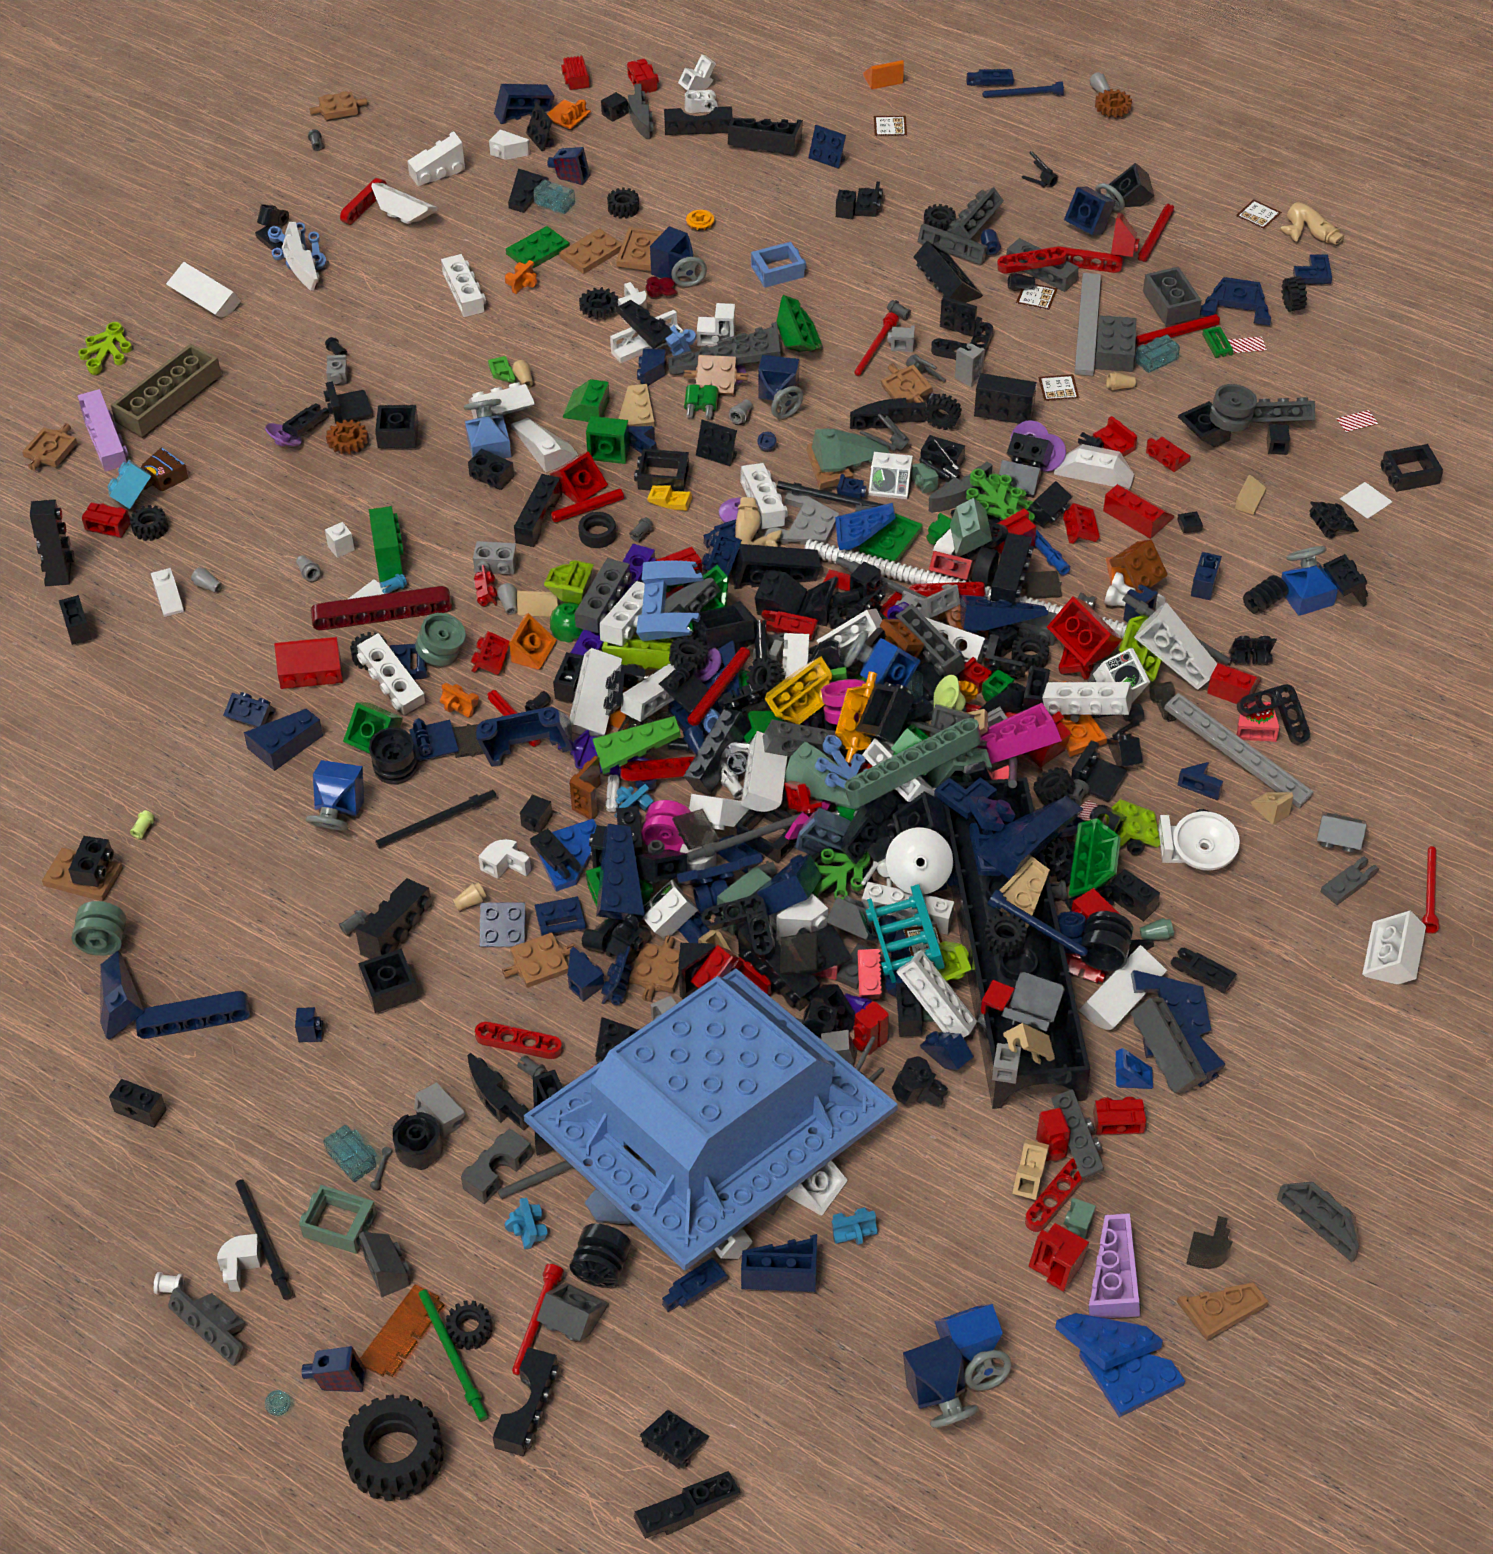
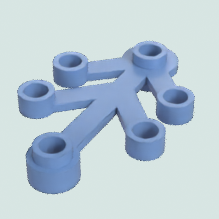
M301 222L296 223L297 228H303L302 230H300V240L301 244H304L305 250H307L305 241V225ZM272 226L268 230L270 241L274 243L284 242L286 235L282 233L281 228ZM311 232L308 235L309 241L312 243L311 255L315 260L319 259L315 261V270H320L326 264V257L319 250V234ZM280 248L272 250V256L275 260L285 258ZM286 260L287 268H288V269H291L290 266H289V264L287 263V260Z
M828 735L823 742V750L825 753L832 755L839 766L829 762L826 758L820 757L815 763V768L820 772L827 770L833 772L828 773L825 778L827 786L836 787L838 785L845 789L846 780L839 778L838 775L846 779L856 776L859 768H862L865 763V757L861 754H854L851 760L852 765L849 767L839 751L842 745L841 740L834 735Z

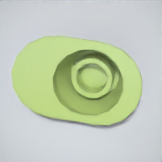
M948 675L939 682L934 692V708L935 704H941L960 711L963 710L966 699L959 691V682L956 676Z

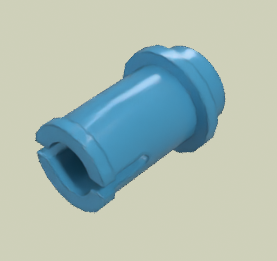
M396 574L395 577L381 582L380 588L389 585V587L382 590L384 594H387L399 588L404 589L407 581L403 574Z

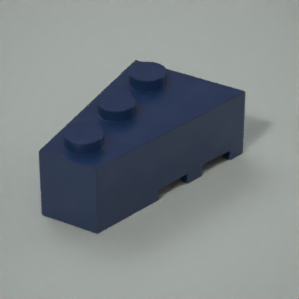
M501 84L494 115L500 124H505L507 120L514 118L519 120L521 116L528 114L532 116L536 103L547 112L552 108L555 95L547 84Z
M303 709L244 732L247 749L275 771L323 736L320 719L309 710Z
M800 854L793 857L786 867L757 891V894L765 901L768 914L772 915L807 900L822 876L811 855L802 856Z
M817 1234L810 1235V1239L802 1241L788 1240L787 1244L773 1247V1244L743 1250L741 1289L815 1292Z

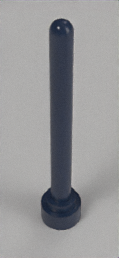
M1063 81L1055 82L1052 86L984 91L982 96L989 98L1053 93L1059 96L1064 94Z
M998 889L995 890L987 905L994 909L1002 908L1016 917L1019 916L1022 921L1080 956L1087 955L1088 951L1085 947L1010 903L1003 896L1004 893Z

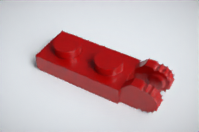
M764 610L761 614L762 618L767 621V632L809 634V640L813 639L817 627L816 619L781 611Z

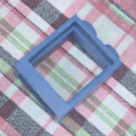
M791 242L751 252V267L764 288L804 278L806 262L800 257L798 249ZM790 258L792 262L791 264L769 269L766 265Z

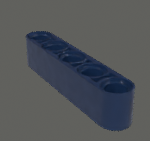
M234 991L143 1008L144 1013L137 1017L135 1022L137 1036L143 1039L240 1022L248 1019L250 1016L248 996L243 991Z

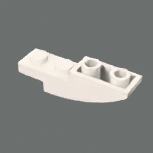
M289 222L282 245L284 256L297 278L309 290H314L316 283L319 282V274L315 270V259L312 258L311 251L305 250L304 244H301V232L297 228L296 222Z

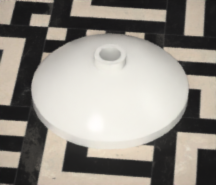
M1207 811L1195 812L1185 816L1179 821L1173 834V846L1177 855L1189 866L1200 870H1217L1227 866L1236 857L1240 844L1239 835L1234 825L1225 817Z
M916 827L901 832L890 843L886 853V869L890 879L898 888L912 894L910 886L917 884L920 885L922 895L938 890L948 880L953 867V855L949 844L939 833L928 828ZM923 858L925 861L924 865L918 866L916 860Z

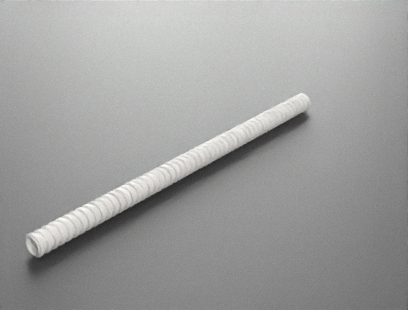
M812 539L806 542L804 548L818 550L819 559L822 558L823 561L828 560L830 563L834 561V564H836V559L839 556L859 564L865 561L879 568L881 576L893 577L894 580L899 579L901 582L905 580V583L911 582L912 585L915 583L967 582V580L961 581L960 578L956 580L955 577L943 576L941 573L937 575V572L931 573L929 570L925 572V569L919 570L918 567H915V569L913 566L907 567V564L901 565L899 562L895 564V561L889 562L888 559L884 561L883 558L878 559L877 556L872 557L869 554L866 556L865 553L860 554L858 551L854 553V550H839V547L836 548L835 545L831 547L830 544L825 545L824 542L819 543L816 540L813 542ZM987 586V588L985 587L986 595L984 597H988L987 600H990L991 587ZM1021 595L1020 598L1015 600V602L1043 605L1049 612L1056 614L1064 607H1058L1057 604L1052 605L1050 602L1048 604L1045 601L1039 602V599L1033 600L1031 597L1027 599V596L1021 597ZM1103 617V620L1123 639L1127 627L1125 622L1119 623L1118 620L1114 622L1113 619L1107 620L1106 617Z

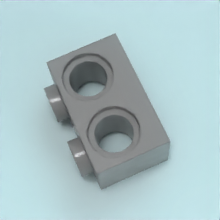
M476 541L473 555L474 572H482V565H484L488 571L493 573L514 574L517 562L516 543Z

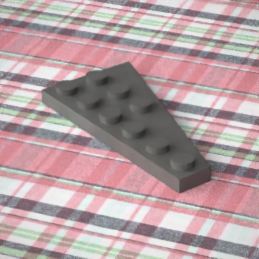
M777 322L771 323V327L766 329L762 327L756 328L755 332L751 334L741 333L718 341L716 346L710 348L708 345L703 346L700 351L695 353L688 351L668 358L670 374H682L684 370L696 371L698 355L736 357V365L761 361L762 355L781 357Z

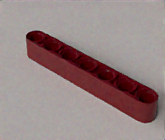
M437 586L318 603L311 607L312 626L316 630H329L427 616L435 613H446L451 610L452 602L449 589L445 586Z

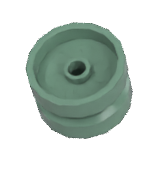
M446 613L431 614L422 623L415 642L416 651L424 661L432 665L446 666L452 664L457 659L466 637L465 628L454 616Z
M103 901L84 903L78 908L71 937L73 944L79 950L96 956L114 954L120 950L122 945L123 932L127 920L125 913L119 907Z

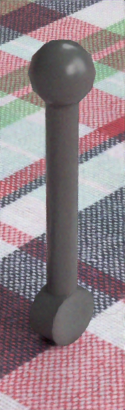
M390 1147L382 1149L383 1157L375 1180L370 1184L373 1190H377L380 1187L379 1180L387 1157H390L392 1154Z

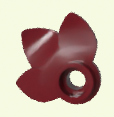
M654 276L646 281L645 289L647 295L651 297H660L661 294L671 296L678 293L673 289L675 282L671 278L663 277L659 279Z

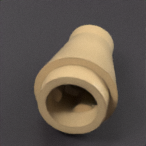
M525 360L516 361L512 366L513 374L522 385L526 384L527 388H530L533 385L529 363Z
M1118 372L1108 373L1106 379V386L1111 388V390L1134 388L1136 383L1135 377Z
M479 882L476 884L472 883L453 899V903L458 911L482 903L487 896Z

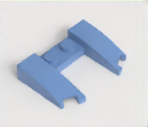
M643 562L642 581L645 584L642 615H638L636 631L642 641L692 634L687 627L693 620L699 622L701 617L699 613H664L667 586L704 581L703 575L701 573L696 574L694 570L698 566L696 562Z

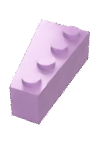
M100 389L77 395L86 428L104 471L119 468L123 462H126L125 457H129L126 446H122V437L120 433L117 434L115 421L112 422L111 411L107 409Z
M1130 1213L1105 1215L1095 1277L1089 1301L1090 1316L1106 1319L1140 1316Z

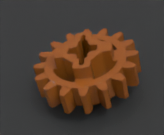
M1110 89V91L1104 90V93L1099 92V95L1096 96L1095 108H1097V112H1101V115L1106 114L1107 117L1111 115L1114 118L1117 115L1123 117V113L1128 114L1131 111L1132 99L1130 95H1125V91L1121 92L1119 89L1113 91V89Z
M343 420V423L336 422V426L331 425L330 430L326 431L327 444L330 449L333 448L335 453L338 451L341 454H344V452L351 454V451L358 452V448H364V444L368 443V432L365 425L361 426L360 422L354 423L353 420L350 422Z

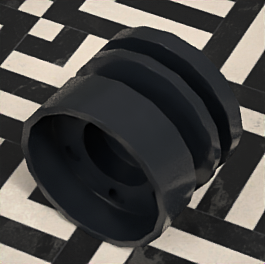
M394 727L382 729L374 734L369 743V752L375 776L387 784H401L411 779L416 773L418 766L412 736L406 730Z
M1098 911L1091 914L1086 920L1084 936L1081 945L1088 951L1086 956H1080L1082 961L1088 966L1103 971H1115L1123 968L1127 962L1129 945L1131 944L1133 934L1132 923L1125 916L1115 912Z
M593 1223L586 1225L581 1232L578 1248L574 1251V1257L570 1262V1271L581 1281L593 1286L603 1288L616 1286L624 1269L623 1263L627 1260L631 1249L630 1239L620 1230L608 1225Z

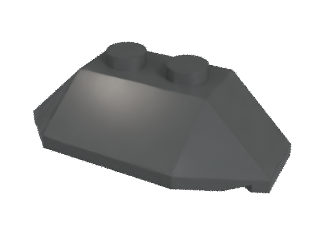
M1312 1181L1283 1184L1280 1187L1277 1200L1350 1262L1356 1259L1359 1250L1357 1222L1350 1209L1342 1206L1328 1191H1324Z

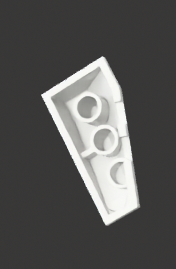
M529 418L511 424L512 429L545 472L561 467L578 456L569 443Z

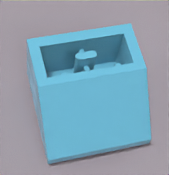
M128 460L127 463L123 462L118 469L119 476L117 479L112 478L107 488L110 497L130 509L151 475L133 461Z

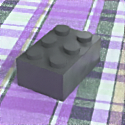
M1179 267L1145 274L1143 293L1165 325L1199 318L1202 300Z
M1099 315L1095 369L1133 371L1137 318Z

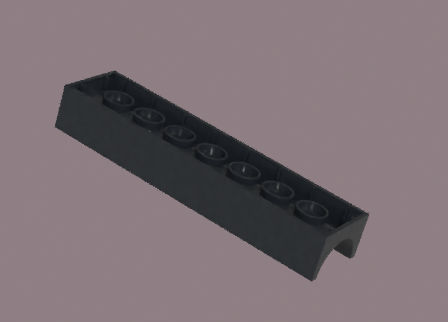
M1027 777L1017 778V786L1015 788L1008 786V779L986 780V782L997 789L996 796L991 800H1004L1010 804L1011 809L1015 813L1013 821L1034 812ZM975 781L961 782L957 784L962 786L964 789H967ZM942 801L951 833L945 839L953 855V886H951L961 944L965 946L969 953L968 961L971 970L967 971L975 1019L977 1020L976 1025L992 1109L1002 1108L1004 1101L1014 1092L1039 1084L1064 1086L1074 1091L1077 1101H1085L1090 1065L1064 946L1031 925H1028L1024 948L1022 950L1019 949L1018 954L1013 952L1012 956L1008 957V953H1004L1003 957L1000 956V952L995 955L993 954V949L988 950L984 942L986 922H989L991 916L995 919V914L999 913L1001 917L1003 912L997 908L990 907L987 903L995 890H1000L1010 879L1002 873L1000 876L978 874L969 826L971 823H977L981 835H983L982 828L974 815L966 819ZM1003 821V823H1004L1005 825L1011 823V822ZM1042 850L1034 858L1046 866ZM1047 876L1032 916L1060 932L1050 881ZM1009 931L997 932V935L1002 938H1011L1014 936V934ZM1026 972L1062 984L1064 986V993L1052 1030L1043 1032L1049 1035L1055 1059L1048 1061L1046 1057L1039 1054L1041 1063L1038 1064L1033 1060L1032 1053L1021 1047L1016 1084L992 1080L997 1043L1008 1044L1007 1038L1004 1037L1003 1033L1016 1027V1025L1007 1023L1008 1018L1002 1016L1003 1011L989 1007L985 1015L980 1013L982 999L992 981L995 980L1015 988L1019 974Z

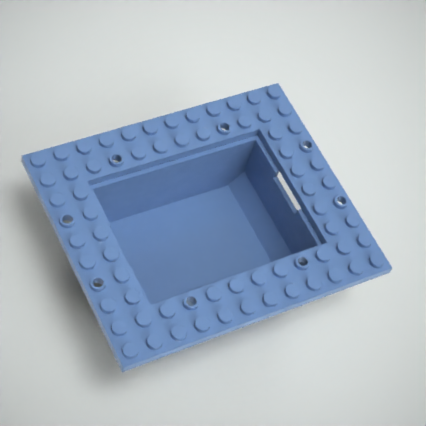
M735 968L724 977H715L615 1046L607 1053L603 1061L526 1113L524 1121L676 1264L686 1271L897 1111L898 1104ZM628 1145L656 1171V1176L630 1154L624 1146Z

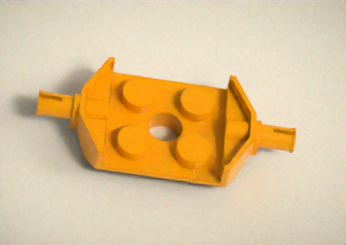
M868 672L867 681L862 686L847 688L835 735L841 740L845 749L848 750L845 759L848 764H851L853 755L858 750L867 749L872 739L857 732L856 728L874 688L878 675L875 672ZM856 712L859 715L858 723H855L854 715Z

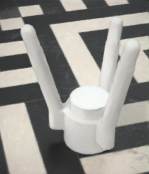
M886 858L880 862L873 861V866L861 884L865 885L877 869L881 876L886 877L887 886L892 887V880L886 869Z

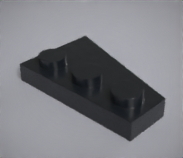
M632 300L619 305L616 309V312L653 349L666 342L665 338L672 334L671 327L665 324L666 321L661 318L659 320L654 318L647 309Z

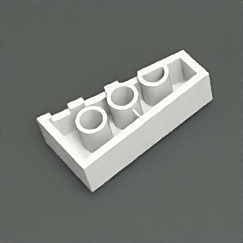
M1167 602L1142 623L1134 637L1197 690L1210 680V676L1217 665L1216 661Z
M784 633L783 668L785 672L782 674L785 675L786 679L792 673L810 663L809 634Z

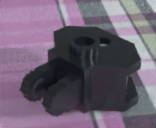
M832 638L819 642L809 659V662H812L822 656L830 670L845 667V655L841 654L839 641ZM854 663L850 667H846V670L852 673L857 672L859 669ZM847 674V679H852V677L849 674Z
M628 914L625 920L614 928L611 941L606 949V955L608 957L618 956L619 952L623 953L630 946L625 963L631 964L639 955L644 944L648 942L651 930L639 924L635 916Z
M920 1056L908 1058L905 1061L892 1086L896 1100L903 1104L913 1102L921 1104L924 1100L938 1107L943 1104V1096L947 1095L948 1088L934 1079L936 1074L931 1071L927 1060Z

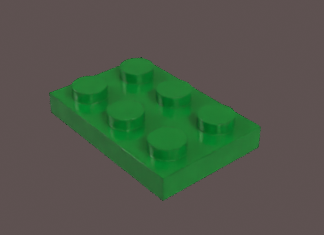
M546 226L507 247L506 255L517 263L526 264L529 260L533 261V268L560 254L559 252L570 246V242Z
M895 513L896 518L863 542L859 547V552L866 555L869 554L872 557L877 556L878 559L883 558L884 561L886 559L889 562L895 561V564H897L923 530V524Z

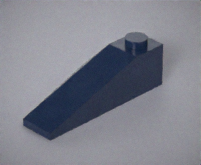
M960 595L961 625L963 629L970 633H977L978 630L985 631L1048 615V610L1043 605L1017 602L1016 605H1012L1011 602L1004 599L992 602L987 600L988 597Z

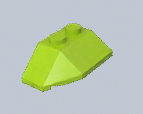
M573 560L569 564L552 568L549 571L544 586L561 601L580 605L588 591L594 564Z
M1141 615L1128 621L1119 651L1122 653L1133 648L1147 677L1153 682L1156 678L1161 659L1134 638L1142 623L1149 618L1146 615Z
M632 635L631 639H628L623 646L604 642L602 651L622 658V665L637 664L642 665L644 669L648 667L662 669L670 664V646L674 639L664 638L659 639L657 642L655 640L642 641L638 635Z

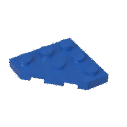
M893 503L835 517L839 550H851L861 545L896 518Z
M594 819L552 832L578 860L582 868L581 871L575 872L568 864L565 865L570 873L569 878L564 879L557 871H554L537 852L556 892L577 885L581 872L588 865L591 854L589 839L591 833H595L597 826Z
M1079 1313L1056 1320L1055 1328L1103 1370L1162 1348L1163 1340L1147 1326Z
M1082 1351L1079 1353V1357L1119 1418L1185 1384L1184 1378L1169 1359L1145 1354L1103 1370Z

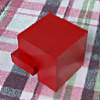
M1025 508L997 523L1006 526L1008 533L1032 537L1030 546H1035L1037 526L1029 520L1030 513ZM1005 541L994 548L1000 554H1002Z
M1059 711L1051 717L1062 741L1026 752L1039 767H1042L1065 751L1072 735L1069 729L1062 723L1064 716Z
M1054 1223L1048 1232L1042 1229L1038 1234L1028 1267L1048 1277L1047 1283L1064 1292L1082 1267L1089 1241Z

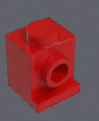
M972 657L964 664L965 669L960 672L959 681L973 683L978 689L977 694H980L982 692V684L992 675V671L977 663L976 658Z

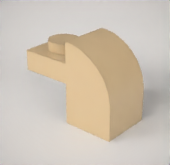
M1025 1140L1012 1194L1036 1200L1045 1170L1049 1145Z

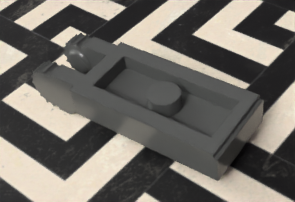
M1365 856L1361 857L1354 865L1349 866L1323 885L1320 892L1333 903L1339 905L1366 885L1368 880L1377 874L1379 868L1373 865L1363 874L1360 870L1367 865L1368 859Z

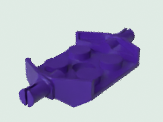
M586 730L574 740L573 750L570 751V754L573 755L575 767L578 769H582L587 761H590L595 755L597 756L593 743V738L597 737L590 736L589 730ZM636 755L628 759L627 762L651 760V757H638ZM616 765L610 768V772L606 774L620 776L621 766Z

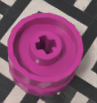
M845 679L825 685L821 689L822 701L825 704V720L832 724H838L847 688L862 686L866 682L857 679ZM857 712L854 715L855 723L859 721Z
M660 800L652 803L647 810L646 821L641 831L643 842L648 846L651 841L659 840L664 844L665 850L670 849L680 852L682 844L688 845L694 815L686 806L675 801Z

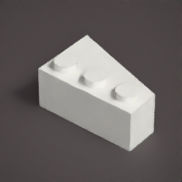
M877 609L866 610L819 638L817 642L819 644V642L830 638L839 641L841 654L845 655L846 659L853 643L863 630L868 631L865 644L870 647L883 631L879 626L882 619Z

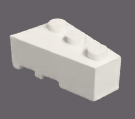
M454 131L442 142L440 140L437 141L436 146L428 151L425 149L408 160L409 175L417 186L465 171L462 141Z

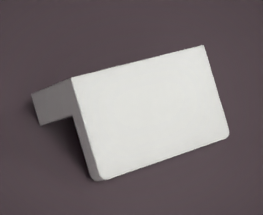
M1160 815L1158 825L1162 863H1185L1174 849L1173 834L1176 826H1170L1169 815Z

